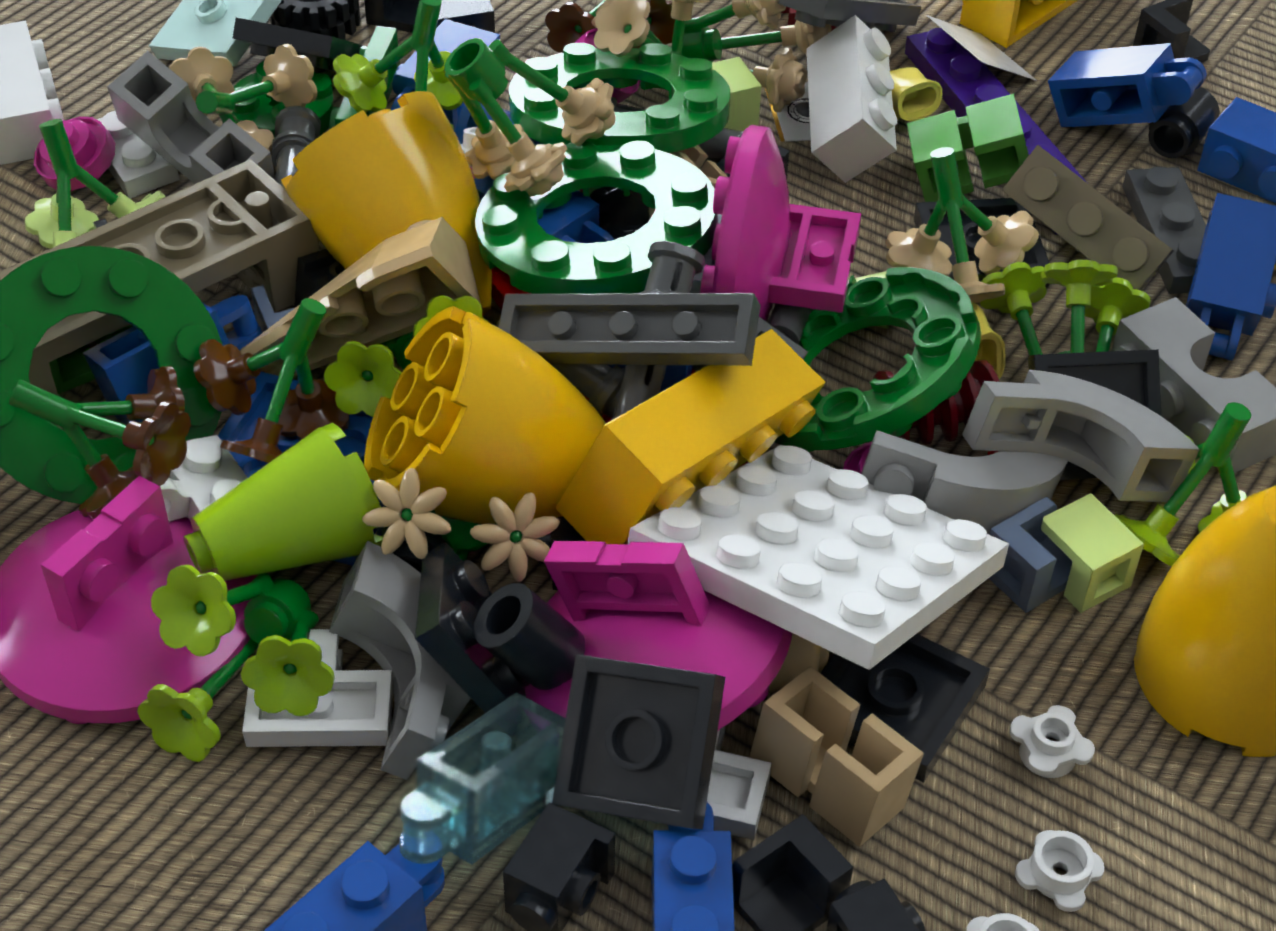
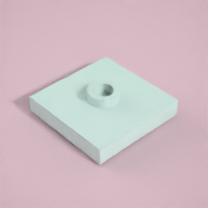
M182 0L149 44V47L157 59L165 60L187 58L188 53L193 48L199 46L206 47L214 57L223 56L232 63V66H236L251 45L249 42L232 38L236 17L266 23L282 0Z

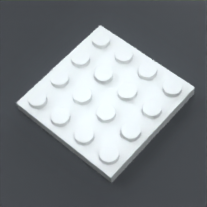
M782 445L761 455L755 461L748 462L730 472L716 486H705L694 492L680 508L664 509L662 512L660 511L631 527L627 544L629 545L630 542L684 543L704 591L868 670L1003 568L1009 543L987 534L986 530L975 522L951 519L928 509L922 500L914 496L874 490V485L868 483V479L858 472L845 469L837 470L812 459V455L802 448Z

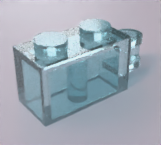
M516 692L417 759L416 790L404 797L400 804V818L403 822V832L400 835L399 848L401 855L408 861L426 864L435 862L448 852H451L473 865L541 814L548 802L552 803L566 718Z

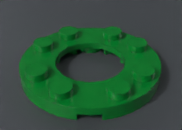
M571 43L564 47L563 53L549 57L531 58L525 62L561 87L583 88L593 79L599 78L604 83L612 85L613 88L630 87L641 80V89L643 90L659 88L669 91V101L662 105H653L643 111L614 112L616 117L615 124L604 132L603 137L596 140L589 138L585 140L594 145H624L632 141H646L651 143L656 150L673 153L692 148L710 140L724 129L729 120L730 88L726 80L712 69V63L702 58H687L673 54L672 48L665 44H645L640 48H632L623 57H617L610 51L603 52L591 44ZM516 74L509 85L510 118L512 122L520 124L530 138L545 145L564 142L565 145L571 143V140L568 141L562 137L561 133L564 126L563 110L557 107L555 98Z
M584 141L580 146H576L571 142L566 145L567 150L564 153L566 158L561 163L564 176L560 182L552 186L550 191L533 197L529 196L526 191H520L519 189L507 192L503 186L507 181L505 177L508 173L502 174L493 181V186L482 198L475 217L479 250L485 264L490 270L497 267L510 276L512 286L532 294L642 292L645 290L652 262L647 257L652 243L657 241L676 242L695 249L705 256L713 244L714 232L718 223V214L713 213L715 190L708 177L690 162L673 154L656 150L651 143L646 141H632L624 145H594L591 142ZM602 187L619 188L624 192V196H630L629 190L641 194L642 202L646 206L656 209L649 222L634 233L606 242L586 244L564 241L546 233L538 224V219L543 218L544 209L557 208L566 204L572 198V192L583 189L584 196H590L593 191Z
M78 246L52 251L25 262L0 280V468L30 490L46 497L76 504H82L97 489V486L84 469L88 465L87 461L64 430L45 419L8 404L19 379L30 383L29 370L34 348L49 328L66 317L89 312L118 316L143 333L156 353L159 369L162 366H172L176 371L177 387L182 390L184 395V412L189 414L191 421L190 430L185 441L212 436L222 413L213 408L209 403L206 388L197 381L194 374V363L201 359L199 354L200 345L209 339H215L222 344L217 327L208 310L186 283L162 265L133 252L112 247ZM122 438L89 439L100 456L107 454L119 472L133 467V460L137 450L124 446Z
M914 267L887 268L886 278L869 277L856 282L854 275L850 276L842 313L812 309L799 346L808 351L804 361L810 366L812 360L827 345L847 333L869 326L893 325L908 329L913 334V341L915 343L912 355L907 353L903 356L906 364L892 378L887 380H871L869 382L872 387L871 390L862 392L857 388L845 387L837 389L825 397L818 393L811 403L816 409L811 420L792 437L788 438L783 433L774 442L783 446L799 447L811 452L814 450L847 448L873 441L876 430L898 437L906 433L912 427L913 422L929 413L944 400L958 393L962 387L963 379L973 366L981 340L980 323L964 288L944 274Z

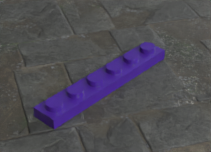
M934 28L928 32L907 36L905 54L926 79L936 81L941 85L942 99L951 110H955L958 118L967 116L965 108L967 106L1010 95L984 63L979 61L942 28ZM1016 101L1028 154L1030 155L1035 147L1039 145L1085 181Z

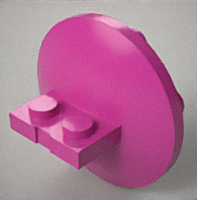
M750 125L744 130L741 137L730 136L725 155V173L730 174V177L718 176L713 198V213L722 215L721 224L717 223L712 244V260H715V266L705 265L700 293H754L761 305L759 317L766 322L772 312L774 303L842 313L849 284L851 263L854 260L860 231L861 213L789 204V189L784 164L772 129L765 126Z
M138 476L109 502L95 519H91L89 516L83 517L79 510L69 513L32 534L0 566V679L15 696L43 713L66 719L73 724L120 723L140 720L137 712L138 706L147 699V694L153 686L165 684L178 693H187L192 688H200L214 673L230 662L250 640L244 627V610L250 600L232 605L236 614L234 629L230 633L220 636L219 646L213 653L206 656H196L186 646L174 649L164 643L159 632L161 619L154 614L151 608V597L157 588L167 585L168 574L175 567L191 565L195 568L183 538L185 535L193 533V529L188 517L169 522L161 487ZM257 575L226 580L227 589L230 590L248 584Z
M554 541L544 560L558 589L547 604L583 634L585 639V656L711 673L726 677L718 730L735 720L748 708L760 704L767 697L769 685L778 674L788 654L792 633L704 591L684 543L630 542L627 545L606 544L605 542ZM572 678L550 690H539L529 684V686L525 687L527 706L534 719L546 734L562 744Z

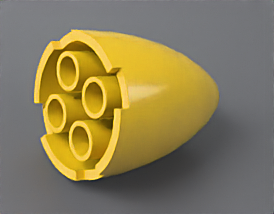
M416 91L403 94L397 100L400 108L394 110L383 109L369 116L362 110L323 133L292 159L298 171L293 177L289 175L281 179V184L296 206L309 218L318 239L345 270L382 241L405 232L412 224L443 217L466 242L482 306V318L491 309L492 269L488 268L480 254L475 227L477 208L481 202L458 137L433 93Z
M455 306L440 311L421 328L405 349V358L411 360L412 363L399 376L391 399L383 396L379 399L372 418L365 448L364 467L369 478L374 481L384 480L400 492V484L405 471L409 468H414L418 472L420 481L419 495L428 489L436 487L445 488L447 491L445 499L434 509L436 514L464 522L495 524L489 507L492 497H498L503 500L514 514L518 502L525 494L530 492L536 497V510L533 519L542 516H562L555 507L606 422L595 407L563 374L518 339L471 312H465Z
M1276 485L1254 493L1226 510L1192 540L1172 565L1156 591L1139 630L1137 649L1134 656L1137 680L1144 695L1153 708L1170 725L1187 737L1194 730L1216 741L1242 747V756L1249 757L1276 756Z

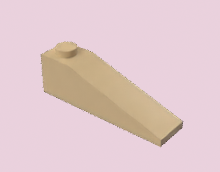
M443 217L416 222L409 226L405 232L385 239L309 297L322 303L326 308L325 316L307 352L310 370L336 361L340 347L346 342L357 341L369 347L412 332L415 323L426 316V306L429 300L435 296L446 295L455 300L461 296L468 295L480 302L466 242ZM300 305L239 350L242 355L251 353L255 356L282 343ZM279 359L262 367L261 371L279 376L284 360Z

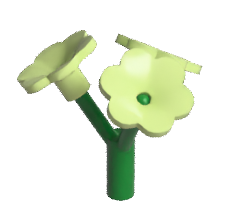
M62 119L49 120L39 125L57 177L56 194L52 198H42L36 201L34 211L25 217L26 230L33 235H37L42 246L51 249L95 229L93 222L99 220L97 215L86 210L81 200L71 196L70 179L74 177L108 203L107 210L118 218L165 198V195L159 190L153 194L149 193L138 203L132 201L122 192L115 194L77 164Z

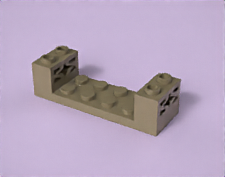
M250 159L0 271V280L25 262L52 251L78 246L112 247L133 252L162 265L186 283L194 293L233 275H237L250 289L263 285L271 306L276 313L295 303L298 258L319 251V243L309 218L296 206L285 189ZM98 312L66 317L49 328L34 348L29 370L30 384L58 395L49 362L72 353L97 339L131 324L118 316Z

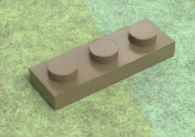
M1039 145L1035 147L1002 189V191L1087 258L1099 264L1117 266V277L1128 280L1132 284L1133 289L1142 290L1174 252L1172 248Z

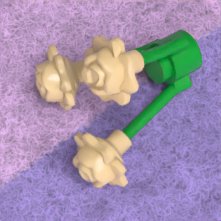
M732 0V4L686 21L681 55L687 58H702L713 63V60L721 59L722 49L782 42V47L797 45L799 50L805 53L807 57L806 48L830 33L831 25L826 24L825 27H817L796 20L795 25L780 26L781 31L721 38L717 29H709L708 26L733 16L743 18L752 14L761 25H767L773 30L778 28V19L781 18V12L786 9V6L778 4L779 0ZM786 47L781 54H776L769 67L756 66L754 70L749 69L762 85L761 88H766L769 103L773 104L775 112H781L785 105H790L792 101L801 98L805 94L807 70L803 64L797 61V57L793 55L792 48Z
M480 38L469 39L452 51L446 60L444 71L446 78L459 92L477 125L475 130L476 136L471 141L473 148L465 153L468 164L472 166L473 175L477 179H483L489 175L490 178L495 180L498 176L508 173L505 177L507 181L503 186L507 192L519 189L520 191H526L532 197L543 195L550 191L552 186L560 182L564 176L561 163L566 158L564 153L567 150V146L564 142L553 145L550 143L534 145L520 124L513 125L496 101L508 84V80L505 77V66L555 98L557 107L563 110L564 126L561 133L562 137L568 141L571 140L576 146H580L587 138L596 140L603 137L604 132L615 124L614 104L611 103L614 88L599 78L593 79L586 87L576 90L571 86L561 87L511 54L500 39L494 40L489 46ZM480 103L484 106V108L486 109V111L489 113V115L491 116V118H492L494 121L489 120V119L487 118V116H486V114H485V112H484L482 106L480 105Z

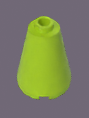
M334 423L317 428L191 518L193 533L185 535L183 538L195 568L201 574L208 571L217 573L226 581L358 556L367 541L381 547L383 537L375 535L373 529L378 527L366 525L362 521L363 516L367 512L381 508L373 489V484L357 452L343 456L334 442L346 436L342 429Z

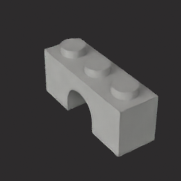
M149 51L144 53L107 86L118 120L194 184L250 159L275 180L271 152L230 118L220 127L215 125L197 108L191 96L189 85Z
M1174 297L1121 319L1112 351L1159 349L1161 414L1163 418L1182 433L1189 436L1195 445L1206 442L1225 406L1231 402L1240 403L1247 407L1252 415L1230 453L1234 473L1276 455V387L1257 370L1237 378H1219L1205 373L1203 369L1215 332L1178 298Z

